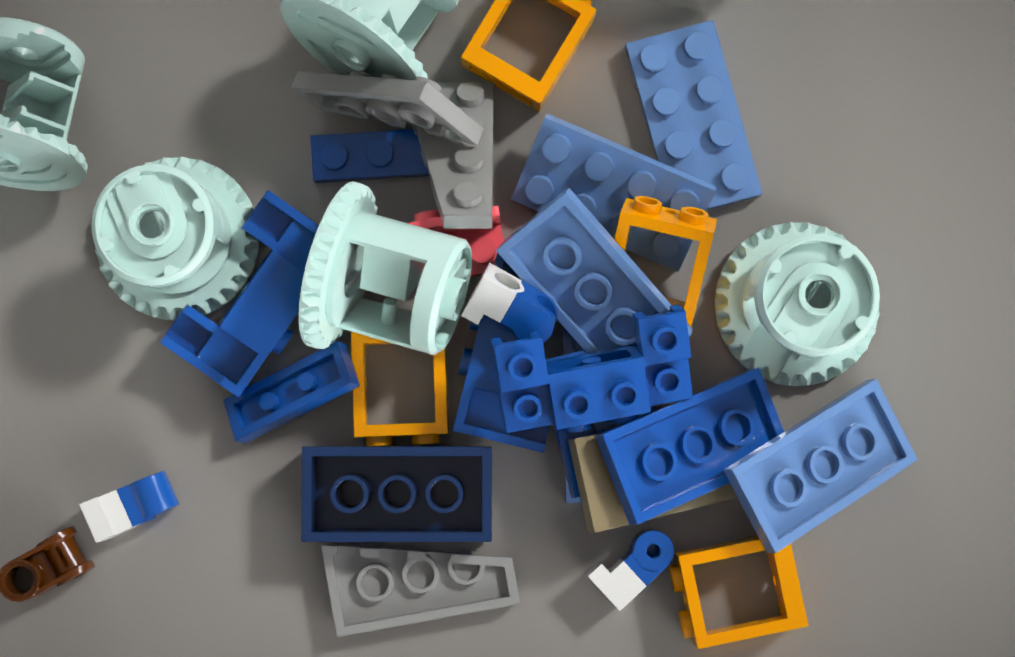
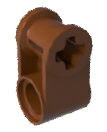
M74 526L54 534L37 544L32 550L5 564L0 570L1 594L11 601L21 602L40 596L56 586L59 587L95 567L93 561L86 560L74 538L77 533ZM21 566L29 569L34 578L33 585L29 591H23L16 585L15 574Z

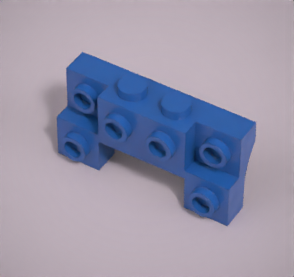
M267 190L241 226V229L271 250L218 324L187 303L160 343L239 397L270 352L273 351L278 355L294 333L288 327L299 313L300 292L305 266L319 225Z
M497 253L494 265L520 279ZM483 315L478 325L472 321L470 322L469 330L477 331L473 349L464 348L458 375L466 376L453 431L544 453L550 425L507 433L505 430L491 339L500 337L503 343L519 339L515 336L513 329Z
M680 305L669 306L670 312L651 316H645L642 312L632 313L637 349L633 345L547 362L542 336L539 331L529 332V338L505 343L502 342L500 337L491 339L500 407L506 432L511 433L553 424L556 430L564 429V431L571 433L581 432L590 429L592 423L607 420L616 424L629 423L636 420L639 414L651 412L650 406L693 398L688 358H692L686 311Z

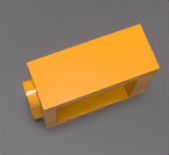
M513 0L494 1L461 56L462 67L487 82H494L495 87L540 112L595 20L597 9L591 6V0H546L575 17L577 21L540 82L484 50V47Z
M637 196L634 200L626 198L620 211L614 239L625 252L631 226L700 241L686 301L665 297L672 306L680 305L686 311L687 323L692 327L717 219L708 217L709 214L706 211L695 207H682L681 210L663 207L661 201L652 197Z
M351 332L352 363L360 384L359 387L353 389L354 437H365L366 446L393 445V436L412 435V444L440 443L439 434H449L446 347L441 352L433 355L435 422L368 425L365 346L396 344Z
M758 535L674 552L676 564L669 565V573L674 593L682 592L686 610L678 611L684 639L692 637L693 644L697 649L807 627L808 621L791 544L777 553H767L781 616L706 631L692 565L755 553L765 549Z

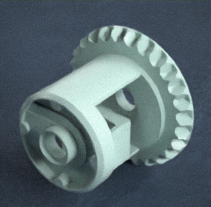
M282 0L280 12L286 26L297 41L328 70L341 75H349L351 71H356L369 77L381 78L382 74H390L403 80H414L416 76L428 77L427 73L423 71V63L415 59V52L412 50L437 14L451 12L460 0Z
M0 17V79L12 84L7 88L0 114V185L36 191H60L75 188L85 181L88 169L83 153L79 152L76 145L68 144L67 142L85 64L84 54L72 40L51 28L26 20Z
M182 156L178 158L163 157L160 160L145 162L144 165L130 168L107 184L99 195L93 210L92 236L96 247L95 253L100 264L99 269L105 276L108 285L121 300L146 315L159 319L176 320L187 303L202 314L208 315L231 301L244 287L254 269L258 256L259 241L241 229V226L254 210L253 205L245 191L231 176L218 167L202 160Z
M348 182L336 193L326 209L308 255L299 300V330L302 341L309 347L325 349L330 344L336 342V339L342 336L345 329L431 355L441 352L455 331L465 303L472 269V250L469 243L463 238L376 215L378 207L375 205L376 198L371 189L358 182ZM418 285L412 312L397 308L398 302L396 299L406 301ZM365 290L391 298H386L383 303L365 299L363 295Z
M787 222L773 225L753 234L742 242L726 261L720 273L715 292V316L718 329L724 343L737 361L748 370L759 367L765 380L786 386H808L822 383L841 375L854 365L868 349L869 343L876 333V325L880 316L878 280L868 259L857 246L851 244L843 235L835 233L825 226H818L809 222Z

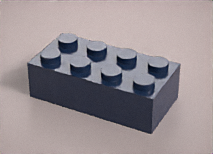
M492 446L302 447L301 542H492Z

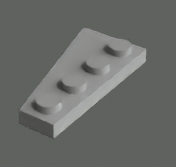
M320 69L318 73L298 71L291 88L318 108L329 112L368 120L371 115L390 126L403 129L406 123L409 122L424 128L423 130L429 135L444 138L447 130H452L460 136L459 138L462 142L478 145L484 131L482 126L440 93L442 89L440 85L421 76H416L414 80H403L390 74H382L381 78L369 77L356 71H351L349 75H341L327 69Z
M436 82L442 88L441 94L484 128L478 145L462 142L459 138L460 136L452 130H447L444 138L429 135L423 130L424 128L412 124L415 135L419 139L425 167H427L431 188L444 229H492L494 82Z
M332 544L321 545L337 637L520 604L511 556Z

